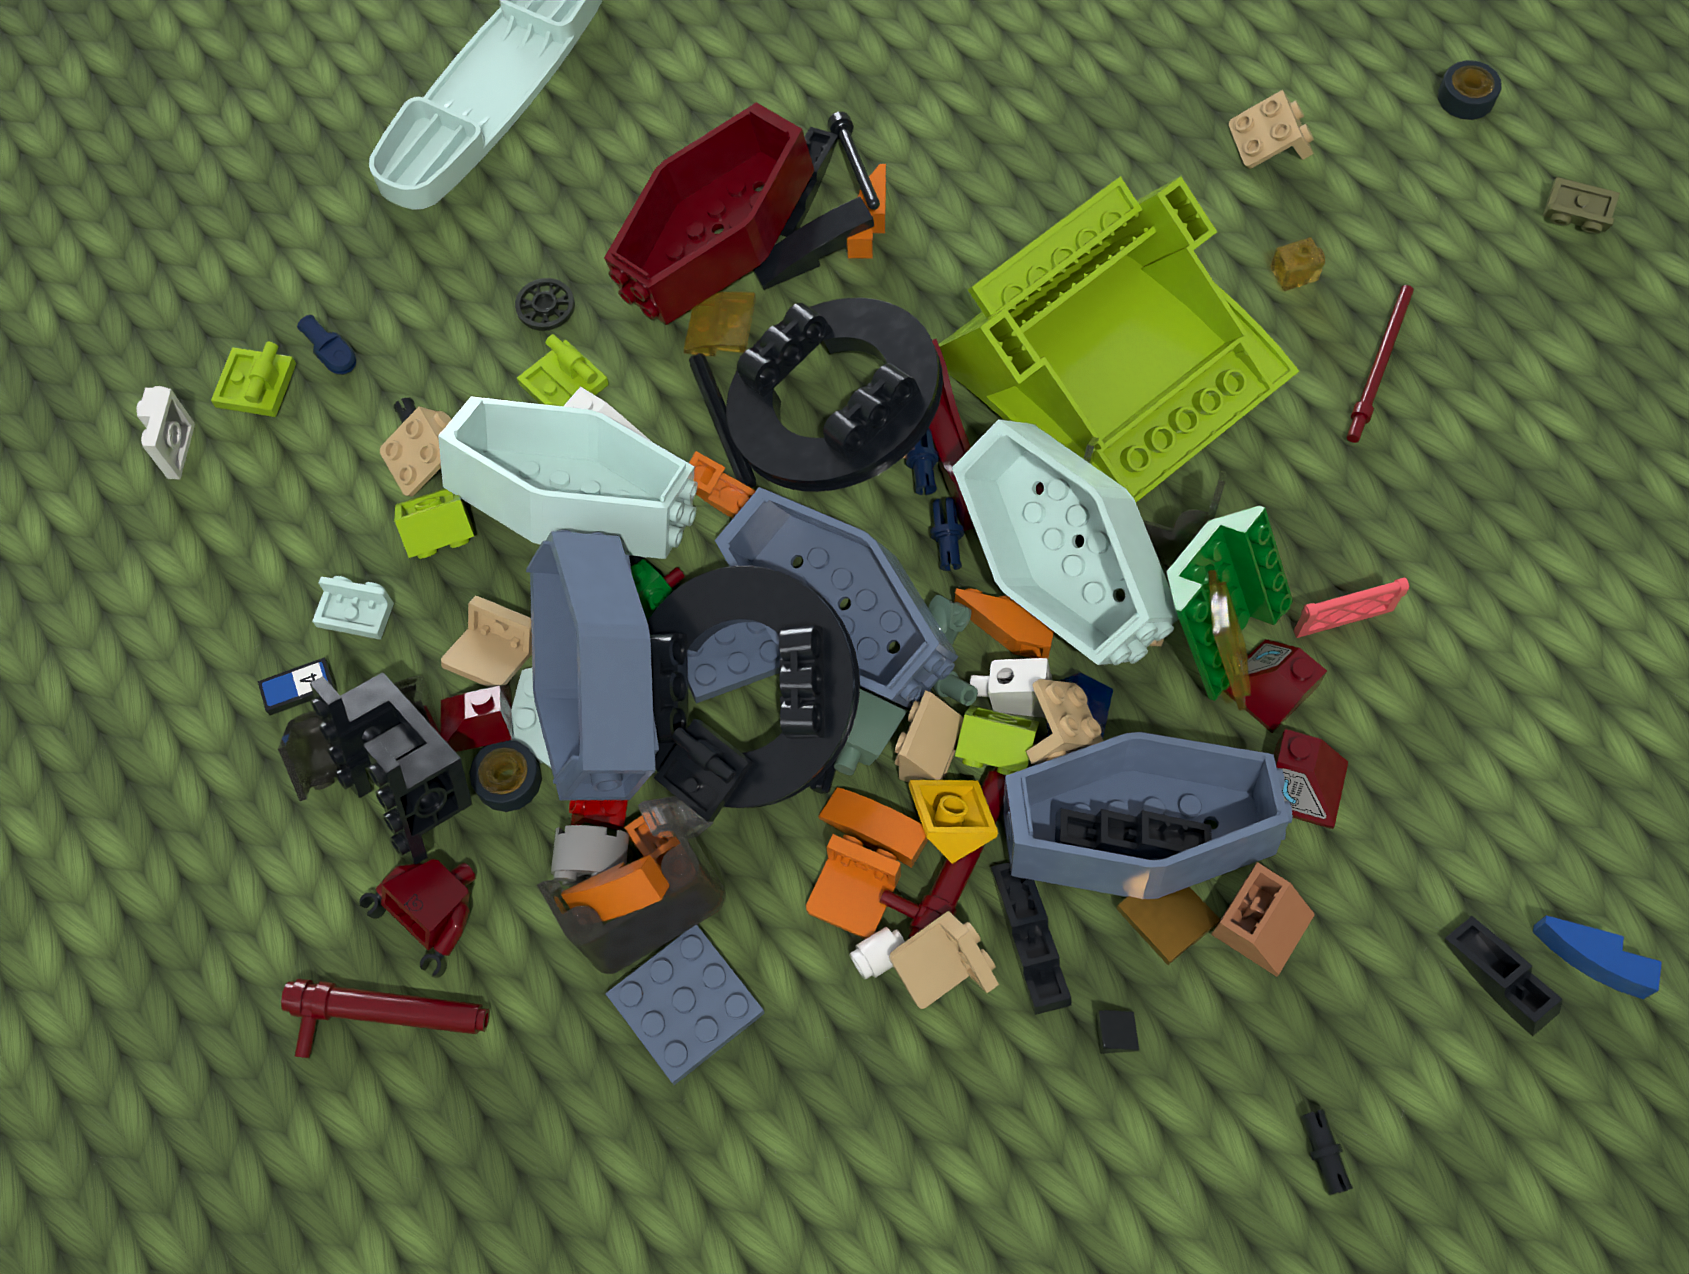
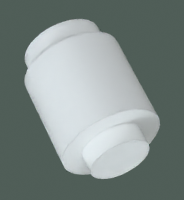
M885 927L855 945L856 950L849 955L858 972L865 980L870 976L876 978L893 967L889 960V955L893 950L902 945L905 940L897 929L891 932Z

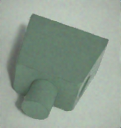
M860 689L854 725L844 748L834 763V768L840 773L853 775L858 762L871 765L885 748L905 716L906 710Z

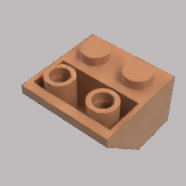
M1257 862L1211 935L1277 977L1315 914L1290 882Z

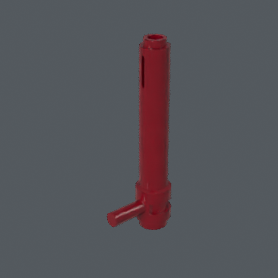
M998 767L988 772L981 786L995 823L1003 809L1006 776L997 772ZM985 845L953 864L946 858L929 895H924L920 905L885 889L879 902L913 919L909 926L911 931L908 936L909 939L947 911L955 917L957 913L955 907Z
M297 979L295 982L288 981L283 989L281 1008L283 1011L290 1012L291 1016L301 1017L295 1057L310 1058L317 1019L330 1020L332 1017L478 1034L479 1031H486L490 1014L489 1009L483 1008L482 1004L337 987L336 983L324 981L313 984L312 980Z

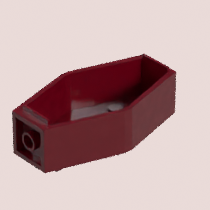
M756 102L662 161L653 171L604 257L610 269L608 274L620 289L618 291L619 296L629 305L633 303L638 305L648 318L652 320L657 318L667 325L761 265L773 249L814 172V166L802 128ZM763 187L761 191H755V189ZM718 229H723L719 234L714 233Z

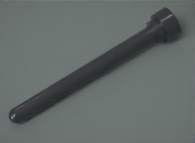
M836 112L828 119V128L830 132L838 134V139L842 143L866 203L871 210H876L880 206V201L851 136L854 129L852 120L847 113Z

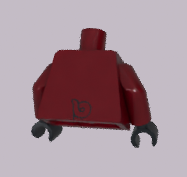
M435 859L425 863H418L417 865H414V863L398 865L376 887L377 892L375 894L366 893L362 895L359 904L363 908H368L374 902V907L368 911L367 916L377 919L382 917L387 910L427 950L433 947L435 949L434 953L427 954L421 959L420 968L421 970H426L430 962L436 960L437 968L433 972L432 977L438 978L447 969L444 959L445 955L449 956L463 934L470 914L468 907L470 892L466 886L475 881L476 877L471 867L464 862L451 871Z

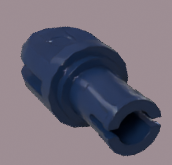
M306 315L298 322V330L314 344L313 354L331 372L345 375L354 369L356 365L355 353L337 332L328 333L313 315Z
M928 428L920 441L905 457L906 465L914 470L915 491L919 495H923L924 487L925 495L933 494L937 490L933 467L937 464L939 457L938 452L934 449L932 432Z
M946 497L948 524H945L941 499H936L933 502L935 527L930 532L931 538L939 544L940 569L951 571L950 557L954 570L962 567L958 540L964 536V527L958 524L954 499Z

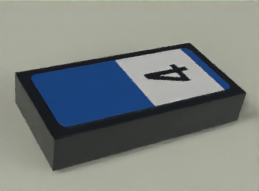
M325 657L257 681L265 711L269 716L314 699L310 683L322 676L336 690L329 663Z

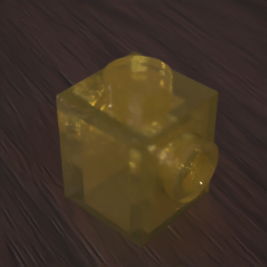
M1312 237L1276 248L1270 268L1283 291H1287L1318 281L1325 265V255L1321 248H1317Z

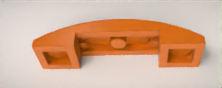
M697 451L689 464L695 466L694 481L698 483L696 495L732 519L756 492L754 489L723 473L724 466Z

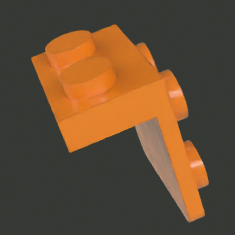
M833 834L827 845L828 859L806 904V911L813 917L867 939L875 934L887 908L886 905L879 902L885 889L894 892L901 877V863L897 861L895 855L888 851L877 849L874 852L863 847V843L852 836L843 835L841 838Z

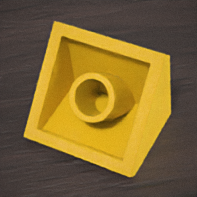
M978 780L909 781L908 786L927 839L952 864L997 838L998 830Z

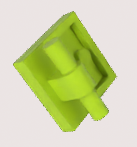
M554 334L550 335L545 342L552 350L517 377L519 385L539 404L562 407L580 387L596 396L609 385L608 378L566 339L562 342Z
M266 342L262 352L232 347L211 402L215 408L276 417L295 369V360L291 356L276 354L279 347L273 342Z

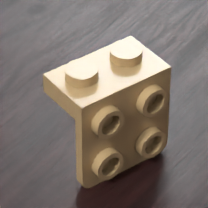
M1283 90L1229 121L1230 130L1243 163L1247 168H1253L1291 146L1294 147L1302 160L1314 154L1309 144L1314 138L1307 124L1302 125L1300 122L1304 114L1298 102L1294 101L1291 103Z
M419 406L380 447L382 458L402 493L406 496H414L441 468L438 436L452 420L442 411L437 412Z
M475 596L468 604V629L441 658L442 668L489 688L506 686L532 655L531 618Z
M1038 679L1033 683V689L1053 734L1026 751L1031 764L1038 765L1103 742L1101 727L1093 718L1087 705V696L1081 687L1075 683Z
M949 911L897 947L889 955L890 962L914 1003L921 1009L928 1007L969 976L986 993L999 985L992 972L996 968L993 960L984 949L980 950L977 945L981 941L977 931L969 922L963 925Z

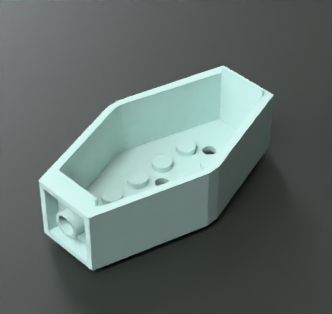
M470 397L438 436L443 487L455 495H460L461 499L529 541L541 545L542 541H546L551 531L568 530L572 533L582 534L600 532L605 535L619 536L625 555L666 559L672 548L679 546L685 527H690L696 516V507H693V499L698 487V483L694 481L695 466L606 415L593 410Z
M999 419L952 467L994 580L1002 592L1097 665H1118L1123 662L1133 664L1148 653L1147 647L1154 640H1162L1174 630L1172 624L1179 618L1175 610L1171 589L1136 502L1126 488L1034 424ZM1039 482H1042L1044 485V491L1041 495L1036 493V485ZM1079 534L1084 538V544L1080 548L1075 544V538ZM1120 588L1125 592V599L1122 602L1116 599V592Z

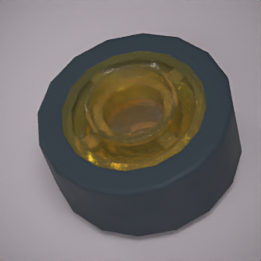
M1471 60L1457 62L1449 67L1438 90V100L1446 112L1459 119L1474 120L1482 118L1491 112L1502 89L1501 79L1493 68L1482 62Z
M512 740L487 745L482 748L473 759L469 771L471 785L481 801L491 809L503 812L518 810L530 803L539 792L542 781L540 766L530 749L520 742ZM513 771V775L505 781L498 780L503 772Z

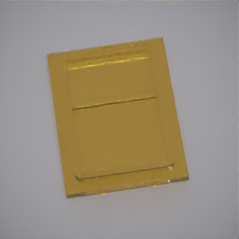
M1211 570L1208 573L1213 635L1238 710H1245V696L1251 695L1246 644L1226 581L1219 582L1216 570Z

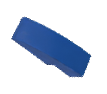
M1547 915L1533 926V933L1550 950L1592 979L1640 999H1645L1659 991L1662 961L1622 951L1624 936Z

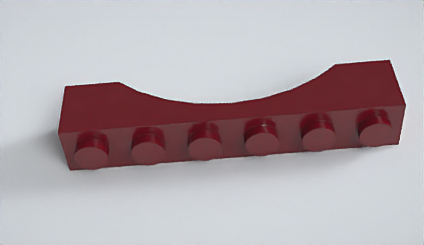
M937 338L932 341L941 361L943 388L939 407L929 429L932 432L934 449L938 452V462L951 498L954 499L957 515L961 525L964 527V531L975 527L952 467L965 455L971 446L959 416L947 366Z

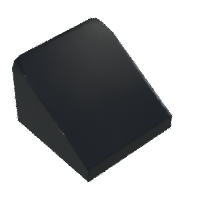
M1099 1010L1097 1012L1096 1023L1100 1054L1139 1051L1134 1012Z

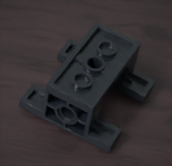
M383 672L341 696L323 676L311 682L310 686L314 699L310 700V703L317 716L323 721V723L319 724V729L326 741L331 744L327 748V752L333 763L339 768L335 771L339 783L345 790L351 788L360 799L372 792L365 771L367 768L371 779L379 787L375 791V795L385 810V814L382 815L383 820L394 834L390 837L391 844L400 856L406 854L414 865H417L428 858L421 835L473 805L461 758Z

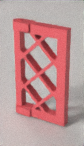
M1404 577L1396 579L1392 583L1320 603L1304 605L1301 611L1302 615L1293 630L1296 638L1392 612L1400 599L1409 590V582Z

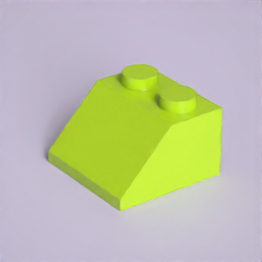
M445 488L395 505L394 521L409 558L417 556L419 559L427 558L437 553L438 548L450 545L451 548L460 547L470 541L469 538L474 537V530L465 501L461 499L460 495H455Z
M971 705L964 715L955 756L963 758L962 763L971 767L983 768L984 764L998 767L997 772L1003 775H1009L1026 769L1030 761L1026 751L1034 746L1039 722Z

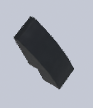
M1473 916L1468 918L1445 938V943L1473 978L1530 1035L1534 1036L1560 1013L1563 999L1531 973L1532 965Z

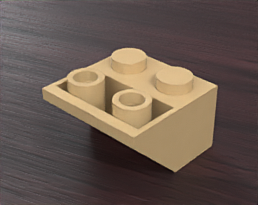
M925 691L921 702L914 701L908 717V721L911 722L908 733L902 732L895 747V753H898L895 765L899 766V779L908 783L910 780H945L957 749L964 718L931 692Z

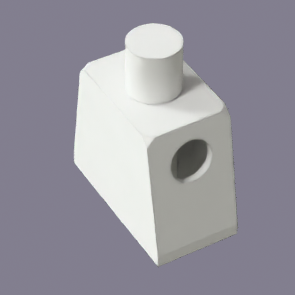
M1048 658L994 660L991 662L990 676H971L970 685L977 688L978 697L990 698L993 711L1046 718L1033 689V683L1038 679L1052 680Z

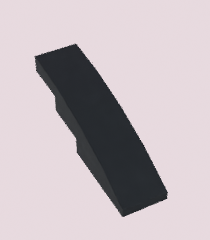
M810 127L807 131L805 140L814 166V172L780 235L787 237L801 227L830 163L838 141V134Z
M859 196L828 211L775 244L769 256L761 265L753 269V272L762 289L766 290L820 266L819 258L847 247L846 238L874 227V219Z
M1061 808L1055 816L1056 843L1147 860H1162L1212 840L1211 825L1144 810L1137 816H1131L1101 809L1095 816Z
M1010 862L992 866L991 872L1034 1014L1037 1015L1072 1006V998L1060 968V957L1048 927V917L1035 881L1011 876Z

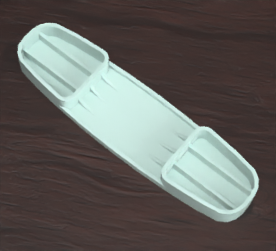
M499 0L501 7L454 58L424 98L414 97L406 101L382 135L369 158V168L381 195L401 207L412 210L425 209L439 202L486 156L533 102L575 46L603 0Z

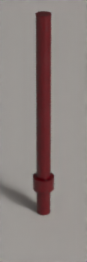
M1409 285L1401 287L1360 401L1355 403L1352 410V423L1346 437L1352 443L1359 442L1365 424L1370 422L1373 415L1374 407L1372 405L1414 289Z

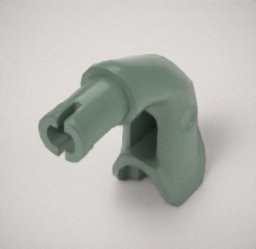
M936 595L929 605L930 612L950 644L953 645L958 633L962 632L968 625L971 618V609L959 602L952 603V601L941 595ZM954 671L945 679H939L933 686L935 692L941 697H950L966 706L972 705L978 695L977 688L959 679Z

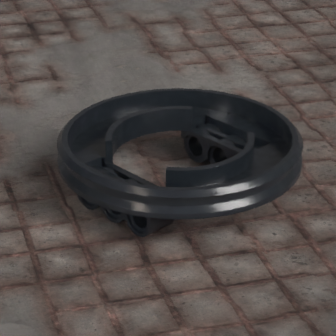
M844 298L819 303L811 307L804 303L794 304L786 312L784 320L767 329L755 345L747 349L738 360L737 370L730 385L726 405L727 423L731 437L740 453L748 461L749 466L766 480L781 487L806 492H822L847 488L862 483L886 471L900 461L913 449L928 430L935 417L942 395L943 371L941 361L925 327L909 312L891 303L869 298ZM822 341L825 342L830 354L843 351H859L871 354L882 360L885 365L876 371L871 383L855 391L850 397L848 406L836 411L827 419L823 429L824 438L800 436L782 425L780 417L781 400L774 388Z
M756 566L719 568L689 580L673 591L656 608L647 621L651 640L653 713L659 751L655 754V769L657 772L677 744L671 739L672 734L678 728H682L684 731L688 728L687 650L698 652L700 647L713 634L725 627L743 622L762 623L780 635L779 650L782 659H780L781 671L779 682L782 694L780 696V704H782L780 710L782 733L764 747L742 753L754 763L724 805V807L754 808L776 804L795 796L816 782L830 768L844 748L852 731L859 703L860 676L856 651L850 634L835 609L824 597L802 581L775 570Z

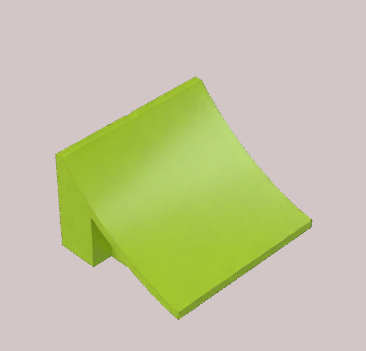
M1121 176L1112 181L967 289L982 312L939 344L948 374L980 398L1003 420L1034 424L1126 488L1135 502H1138L1296 375L1299 370L1268 333L1212 280L1195 254L1194 250L1216 234L1217 230L1182 176L1138 200L1135 199Z

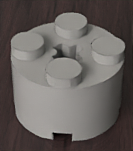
M587 825L565 826V832L559 827L556 828L551 874L554 875V880L563 881L562 885L572 887L622 862L627 865L629 834L617 830V837L607 835L606 827Z

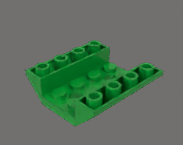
M1256 506L1209 520L1167 571L1175 610L1208 698L1213 701L1232 683L1235 675L1226 651L1238 632L1246 627L1249 618L1252 617L1275 625L1280 617L1289 611L1293 602L1267 511L1262 506Z

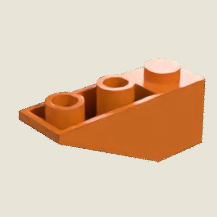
M956 588L954 603L959 602L970 608V620L1010 652L1030 658H1049L1054 631L1008 596L995 597L985 595L977 589L968 588L962 590Z

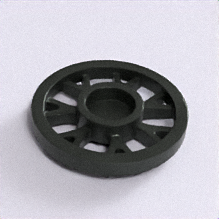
M552 278L537 279L528 283L519 291L515 300V309L520 321L527 327L539 331L552 330L563 325L571 317L575 306L570 288L565 283ZM549 286V291L540 292V287ZM560 290L566 293L559 299L555 297ZM528 293L534 295L532 301H529L524 297ZM568 305L567 310H558V306ZM533 308L534 311L523 315L521 312L522 309ZM555 314L558 319L550 322L548 317ZM537 316L543 317L541 323L533 321Z

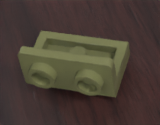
M1556 177L1543 216L1551 218L1550 221L1557 225L1567 226L1572 223L1582 226V230L1594 234H1599L1601 231L1606 232L1614 223L1612 216L1620 193Z

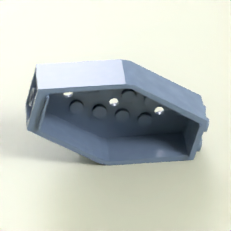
M759 487L715 539L730 567L756 566L784 573L810 586L827 600L843 621L852 639L859 665L860 687L911 710L915 700L921 702L925 691L932 693L930 689L939 679H945L954 669L955 664L953 662L958 658V655L901 563L892 552L865 531ZM796 557L803 558V565L800 568H794L793 561ZM849 598L851 601L850 608L841 610V601ZM764 625L772 640L779 646L780 635L772 628ZM894 641L899 642V651L891 654L889 652V645Z
M568 530L551 531L546 541H542L526 568V572H530L534 702L554 776L553 784H556L559 800H630L655 772V754L659 751L653 713L650 633L632 577L629 555H625L619 536L605 535L600 532L582 534L572 533Z
M1136 732L1125 733L1006 775L1002 811L1011 876L1124 897L1158 899L1276 855L1281 840H1285L1287 825L1292 823L1291 804L1289 801H1284L1282 793L1284 789L1283 771L1281 768H1276L1273 754ZM1061 808L1095 816L1101 809L1131 816H1137L1144 810L1199 823L1212 820L1218 825L1216 829L1211 830V841L1162 860H1147L1055 842V816Z

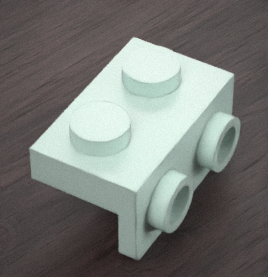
M334 576L333 579L321 577L318 584L324 592L312 621L315 626L381 640L394 605L385 588L373 582H366L365 585L353 583L342 576Z

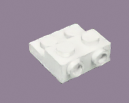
M162 386L145 388L142 400L137 404V417L147 428L142 433V446L167 479H181L195 422L171 389Z

